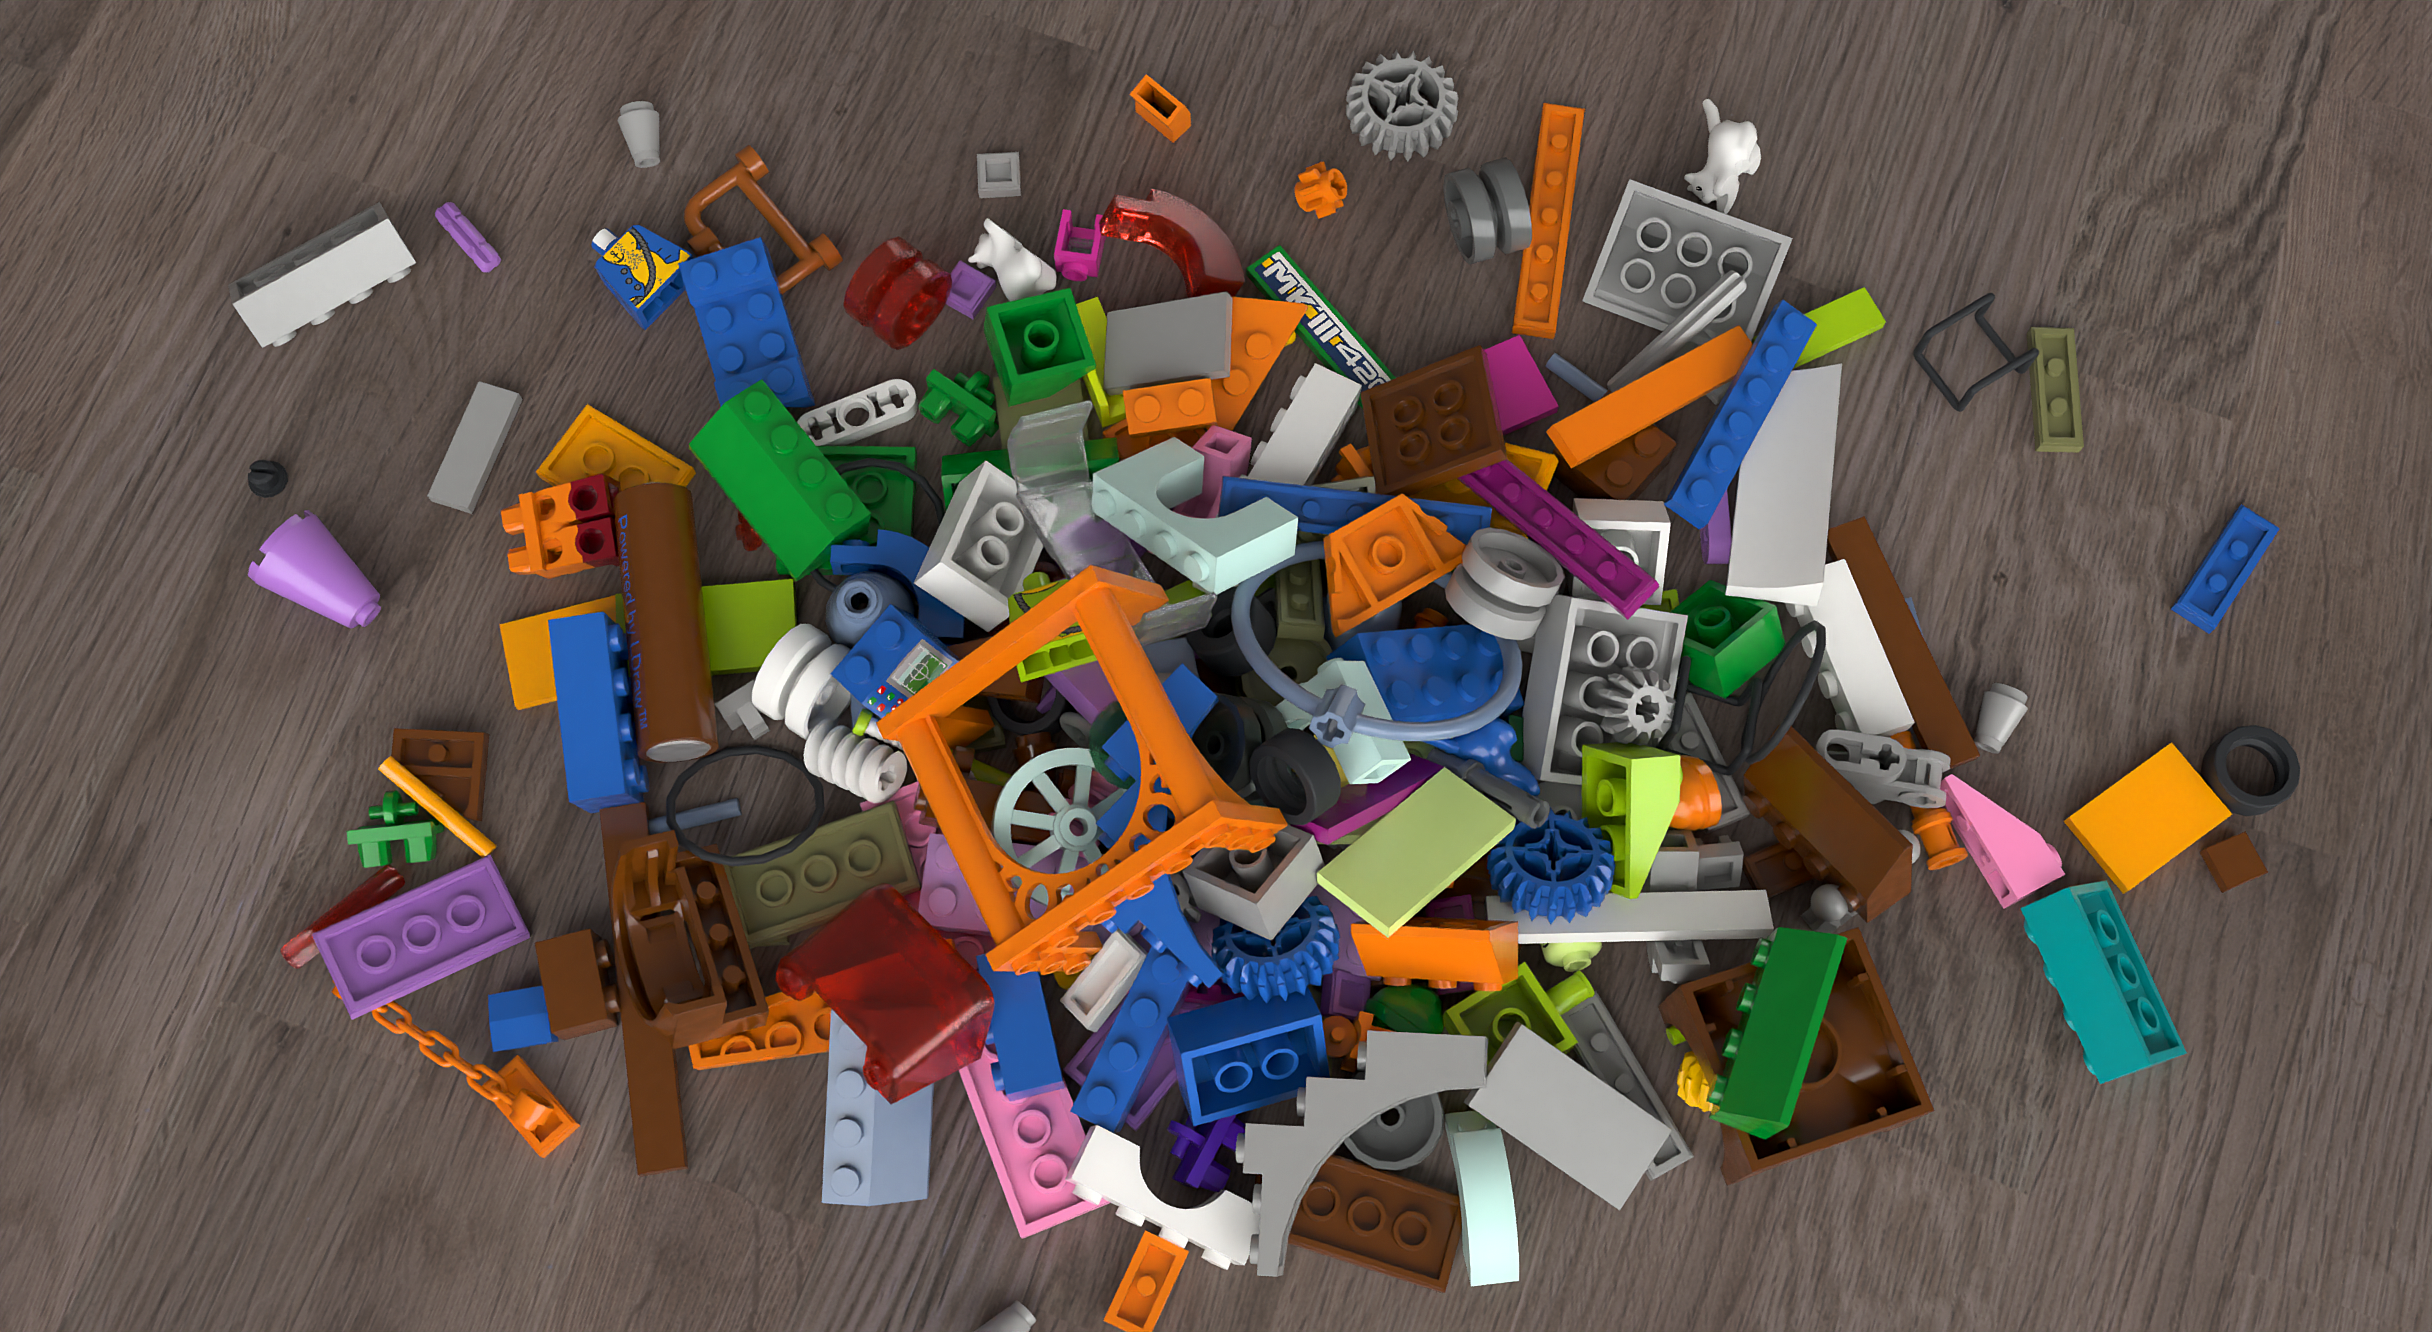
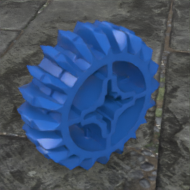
M1550 807L1545 823L1541 827H1536V829L1529 827L1516 818L1514 830L1496 844L1498 848L1491 850L1490 855H1488L1487 869L1489 870L1491 888L1498 890L1500 903L1512 902L1511 906L1514 914L1523 910L1529 911L1531 922L1538 915L1547 916L1550 925L1556 919V916H1562L1569 923L1575 917V912L1587 917L1592 910V906H1601L1605 895L1612 888L1615 861L1614 856L1611 855L1610 841L1603 840L1601 828L1589 829L1590 825L1588 824L1587 817L1578 821L1574 820L1570 810L1564 816L1555 815Z
M1316 895L1307 897L1272 941L1220 918L1219 926L1213 929L1211 954L1214 961L1225 972L1220 978H1222L1223 983L1228 984L1234 994L1242 992L1248 1001L1260 995L1266 1004L1273 996L1279 995L1286 1001L1288 994L1296 991L1305 996L1307 985L1321 986L1322 975L1333 973L1334 961L1339 959L1340 933L1328 905H1323Z

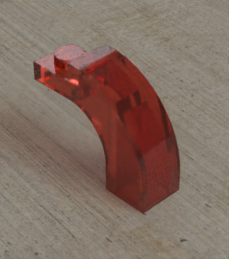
M1151 189L1146 200L1115 194L1099 221L1101 236L1145 243L1168 255L1179 267L1184 277L1188 298L1228 292L1231 297H1235L1245 282L1238 254L1223 230L1203 211L1175 195L1156 189Z

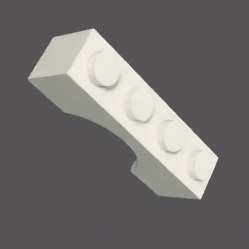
M1098 1125L1089 1128L1065 1180L1075 1184L1072 1193L1095 1205H1099L1103 1198L1119 1206L1116 1215L1140 1227H1142L1144 1220H1147L1162 1228L1158 1235L1159 1237L1181 1248H1185L1189 1241L1205 1249L1201 1256L1203 1259L1228 1270L1230 1263L1245 1265L1250 1255L1252 1234H1259L1260 1214L1253 1213L1251 1202L1227 1190H1220L1219 1193L1215 1192L1205 1202L1188 1209L1172 1207L1160 1201L1149 1190L1140 1170V1146Z

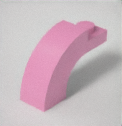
M1212 425L1192 447V449L1204 456L1202 494L1177 505L1173 512L1192 518H1215L1219 511L1222 477L1239 478L1242 474L1246 476L1252 438Z

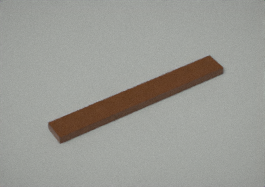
M646 802L599 809L637 1174L642 1177L688 1169L675 1049L672 1050L669 1037L663 1036L647 1025L641 1019L632 1003L620 967L612 921V878L621 843L651 835L649 807ZM660 912L643 915L640 921L661 917Z

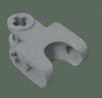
M1828 730L1820 736L1815 750L1871 804H1877L1885 799L1903 802L1920 808H1939L1946 805V793L1940 790L1942 772L1950 769L1951 758L1946 754L1933 750L1908 749L1889 737L1847 730ZM1831 744H1840L1848 752L1827 751V747Z

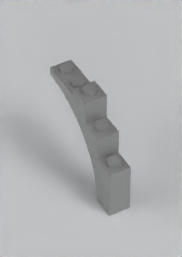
M1367 1030V1042L1359 1041L1357 1055L1358 1071H1366L1365 1080L1307 1077L1306 1087L1298 1088L1297 1116L1304 1117V1127L1246 1123L1245 1133H1238L1236 1161L1237 1163H1243V1173L1262 1174V1184L1254 1185L1252 1202L1253 1213L1260 1214L1259 1234H1252L1250 1242V1263L1257 1264L1258 1276L1277 1277L1283 1275L1288 1237L1301 1200L1320 1167L1347 1137L1375 1116L1410 1099L1446 1090L1486 1088L1488 1048L1486 1036Z

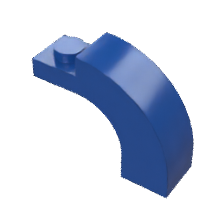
M879 529L877 547L870 546L868 542L862 540L843 541V545H831L830 563L834 575H854L863 571L883 572L896 578L914 595L919 605L918 620L945 646L965 643V617L914 584L929 550L928 546L902 533Z

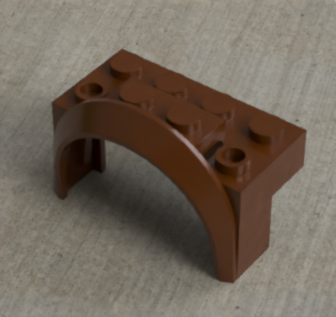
M674 830L623 841L614 869L611 887L614 937L620 967L629 996L641 1019L663 1036L669 1037L672 1050L766 1026L769 1014L723 864L702 860L688 850L678 852L679 844ZM717 843L701 847L705 851L720 854ZM668 909L675 911V913L640 921L643 915ZM684 920L688 924V928L692 937L698 961L705 980L704 986L700 979L697 967L695 965V961L692 955V951L685 929Z

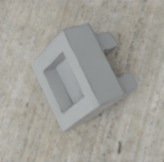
M752 680L715 703L732 731L744 724L754 740L770 730L760 715L762 712L757 710L752 703V690L755 683Z
M1728 835L1719 836L1717 844L1703 845L1701 838H1695L1699 849L1697 891L1739 887L1744 856L1740 842H1732Z

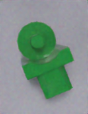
M933 369L926 377L928 390L918 405L920 413L934 424H939L949 410L959 415L960 417L950 428L951 433L957 440L968 447H971L984 433L992 438L999 430V425L994 422L996 411L989 407L995 400L996 395L987 390L990 377L986 373L978 371L969 378L962 372H959L953 382Z
M386 791L383 797V805L369 807L370 819H384L385 824L360 826L358 829L348 830L347 840L348 845L358 844V852L363 868L393 863L390 840L404 839L406 863L424 862L436 858V834L444 832V825L437 819L404 822V816L418 815L417 802L403 803L399 791Z

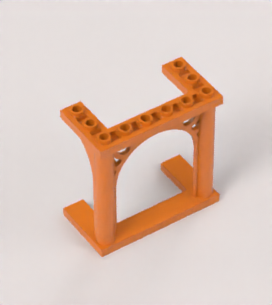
M1090 565L876 722L883 739L900 742L997 947L985 955L993 971H1014L1016 975L1028 972H1040L1041 975L1053 972H1065L1066 975L1077 973L1091 964L1090 957L1103 948L1096 932L1080 930L1089 924L1097 925L1113 917L1116 914L1115 907L1126 899L1134 900L1149 893L1154 888L1153 881L1165 873L1173 874L1189 866L1193 861L1191 856L1202 848L1221 847L1228 850L1242 849L1249 850L1251 853L1258 852L1270 846L1276 840L1274 834L1288 826L1279 808L1251 805L1235 793L1208 764L1181 723L1131 627L1169 601L1162 586L1159 584ZM1078 621L1135 734L1141 761V782L1138 800L1129 824L1118 841L1103 856L1088 866L1075 871L1047 874L1018 863L1000 847L987 827L950 749H956L957 745L968 746L995 726L987 710L961 705ZM1159 776L1161 778V787L1169 788L1171 794L1155 792L1154 783ZM1163 804L1173 811L1175 823L1169 830L1160 832L1150 825L1148 813L1155 805ZM1143 834L1147 839L1151 840L1148 844L1138 846V851L1135 850L1134 841ZM1106 864L1109 870L1102 875L1101 868ZM1015 876H1019L1023 882L1019 889L1011 882V879ZM1043 884L1048 891V905L1044 914L1036 919L1030 910V898L1035 888ZM1070 884L1073 887L1074 893L1073 895H1066L1062 900L1061 890Z

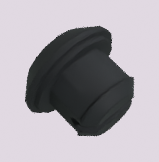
M257 460L249 467L251 472L248 473V485L257 496L268 498L278 495L288 482L286 469L278 462Z

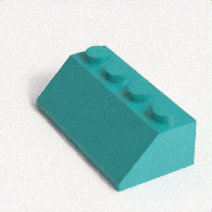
M2107 880L2071 886L2020 908L2025 917V931L2030 940L2037 944L2044 959L2043 970L2050 984L2057 988L2063 1001L2064 1018L2070 1028L2077 1032L2084 1048V1062L2089 1071L2096 1075L2100 1084L2187 1054Z

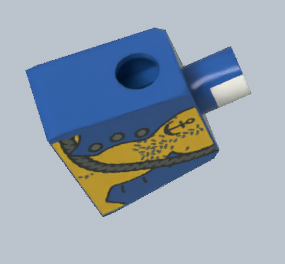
M640 225L631 226L620 238L608 228L602 229L594 237L591 246L602 255L596 261L594 267L602 282L639 326L646 330L686 290L678 263L694 259L693 255Z

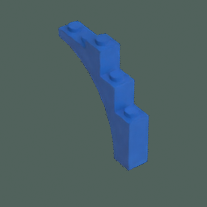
M1182 663L1162 683V686L1190 738H1192L1195 730L1219 699ZM1128 720L1102 746L1110 755L1104 763L1123 782L1130 776L1136 780L1096 822L1104 831L1098 839L1108 849L1118 841L1129 824L1140 790L1141 761L1139 748ZM1159 776L1154 783L1155 792L1170 794L1169 788L1161 787V778ZM1163 804L1155 805L1148 813L1150 825L1160 832L1166 831L1168 807ZM1143 834L1134 841L1135 850L1138 851V846L1148 844L1151 840L1147 839ZM1165 873L1153 881L1154 888L1144 896L1134 900L1126 899L1115 907L1116 914L1101 923L1112 934L1118 928L1124 934H1127L1141 922L1146 928L1140 934L1158 952L1162 953L1168 948L1180 959L1181 962L1175 968L1196 988L1201 982L1210 988L1225 973L1199 943L1181 910L1170 874Z

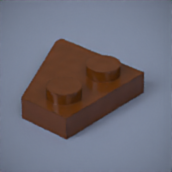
M394 728L391 756L454 810L470 820L482 821L490 734L484 732Z

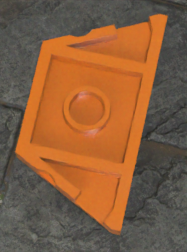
M1232 297L1230 377L1211 380L1218 427L1230 431L1234 430L1306 313L1307 305L1295 302Z
M1403 493L1323 538L1331 625L1335 638L1457 568L1459 564L1463 563L1462 554L1467 545L1446 531L1447 525L1434 516L1426 515L1418 504Z

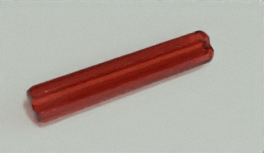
M390 864L385 865L285 944L280 950L285 961L296 969L301 968L320 953L312 936L313 933L383 903L404 886V877L394 866Z

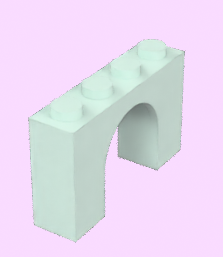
M1176 437L1093 473L1092 511L1213 596L1295 555L1298 517L1268 497L1232 514L1218 518H1192L1171 511L1170 508L1202 494L1204 456Z
M1342 658L1331 659L1318 667V674L1308 682L1298 684L1320 698L1324 696L1327 689L1338 688L1341 684L1357 690L1358 697L1365 703L1362 714L1392 720L1364 661H1343ZM1286 699L1277 706H1274L1282 713L1288 728L1304 730L1311 724L1313 716L1299 709ZM1353 732L1348 744H1338L1333 748L1349 784L1379 783L1411 760L1403 741L1371 737ZM1288 765L1287 769L1291 775V767ZM1262 799L1247 801L1251 805L1267 807Z

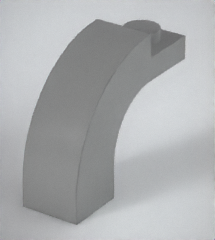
M1667 830L1643 885V893L1697 891L1699 849L1691 830ZM1702 940L1646 941L1651 972L1658 973L1661 981L1686 984L1709 976L1710 963Z

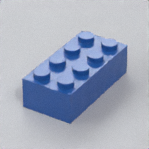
M604 612L548 620L569 802L588 813L600 812L599 809L644 802L643 793L649 792V777L646 766L639 764L631 681L627 665L626 633L623 632L618 623L616 624Z
M1471 624L1357 633L1326 656L1327 661L1334 658H1342L1343 661H1364L1392 720L1405 722L1445 720L1477 709L1497 691L1504 668L1502 653L1495 636ZM1519 688L1511 704L1497 718L1503 719L1525 705Z

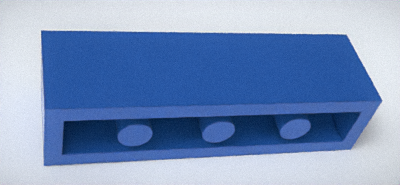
M1151 946L1070 1112L1112 1133L1121 1131L1169 1033L1167 1017L1178 1015L1192 986L1175 968L1181 960L1168 948L1160 953Z

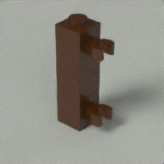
M957 745L952 754L992 834L993 811L1004 786L969 779L975 749ZM1064 768L1063 773L1058 775L1056 788L1064 798L1070 799L1068 790L1075 784L1076 771ZM919 784L914 801V810L921 811L919 824L940 828ZM1025 790L1021 792L1014 806L1015 810L1045 815L1056 813L1042 794ZM1011 824L1012 843L1036 846L1050 837L1049 830Z

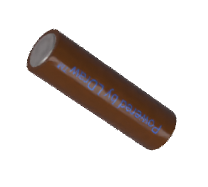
M660 482L644 483L617 493L613 499L637 753L639 758L652 762L690 761L710 755L719 748L693 498L691 491L684 486Z

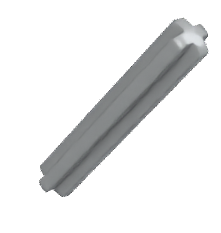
M1734 270L1726 273L1614 375L1607 383L1608 389L1615 392L1663 366L1746 290L1747 283L1743 277Z

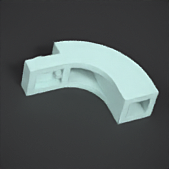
M1475 1110L1445 1114V1128L1458 1183L1462 1217L1463 1254L1471 1286L1519 1281V1252L1515 1207L1501 1129L1497 1128L1493 1122Z

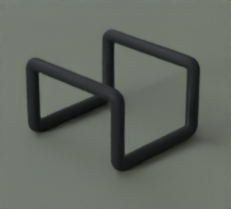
M1987 293L1928 329L1913 351L1915 360L1950 405L1958 412H1962L1978 391L2012 370L2019 374H2024L2039 355V350L2032 348L2016 358L1984 318L1985 313L1995 299L1993 293ZM1976 311L1974 315L1976 322L2009 363L1973 384L1959 401L1922 353L1933 336Z
M1683 656L1680 660L1675 687L1677 688L1673 721L1669 730L1656 745V748L1678 755L1691 756L1667 748L1679 732L1686 691L1737 707L1745 705L1751 697L1744 747L1729 766L1701 759L1708 765L1711 771L1723 775H1733L1753 750L1762 680L1758 677L1754 678L1739 698L1729 695L1725 699L1688 683L1691 658Z

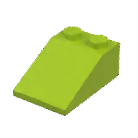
M1610 742L1582 745L1581 819L1587 817L1588 824L1590 825L1589 829L1601 828L1603 840L1610 841L1611 855L1614 856L1615 861L1614 875H1612L1613 883L1611 890H1609L1610 892L1628 899L1638 898L1680 802V785L1683 780L1680 755L1633 743Z

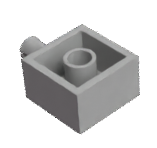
M1287 822L1288 826L1274 834L1276 840L1270 846L1258 852L1251 853L1249 850L1242 849L1228 850L1221 847L1202 848L1192 863L1183 870L1198 908L1272 941L1318 884L1317 872L1325 864L1314 835L1292 827Z

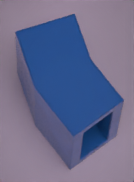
M543 986L488 995L489 1026L493 1052L559 1042L558 1037L551 1033Z

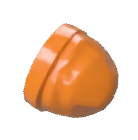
M1680 755V765L1683 772V780L1680 785V802L1669 827L1694 831L1717 825L1721 818L1722 804L1719 788L1711 769L1698 757Z

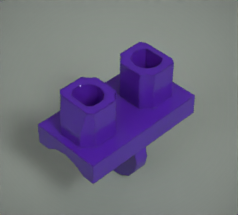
M1236 1114L1197 1126H1193L1190 1115L1184 1125L1171 1120L1166 1130L1176 1136L1177 1139L1170 1153L1182 1159L1172 1179L1184 1186L1197 1189L1201 1187L1219 1193L1220 1190H1223L1230 1176V1170L1214 1161L1213 1158L1220 1145L1236 1152L1238 1133H1245L1246 1125L1235 1118Z

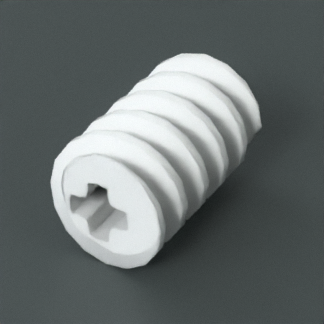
M831 719L822 720L815 725L805 744L804 762L810 773L822 777L824 780L836 784L845 790H850V792L864 797V799L872 803H883L890 799L904 782L907 772V760L902 752L896 751L894 753L891 747L885 744L879 745L878 741L872 738H865L864 735L858 736L844 725L838 726Z

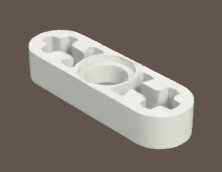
M892 379L803 414L797 423L816 446H846L909 421L917 412L918 400L915 390L909 382L902 379ZM899 394L900 398L903 399L904 406L896 408L892 403L891 396ZM878 401L883 416H877L872 402ZM863 408L869 412V418L861 426H851L845 421V417L850 410ZM837 417L842 432H836L831 418ZM818 425L822 431L823 438L815 440L811 435V427Z

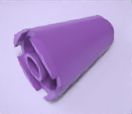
M304 510V519L297 514L291 516L261 546L259 550L266 554L260 566L252 561L248 577L257 585L350 629L359 624L362 627H366L381 610V606L377 604L380 599L378 591L316 515L309 510Z

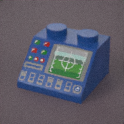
M890 604L830 674L861 704L882 719L958 663L960 659L913 614Z

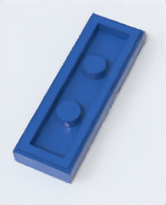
M2241 504L2218 535L2171 607V610L2210 634L2217 627L2280 528Z

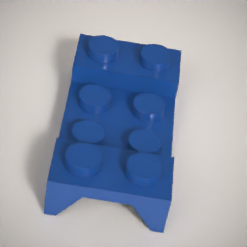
M759 237L678 263L689 302L694 307L716 380L714 386L720 406L761 379L784 407L808 408L815 406L770 253L762 238Z

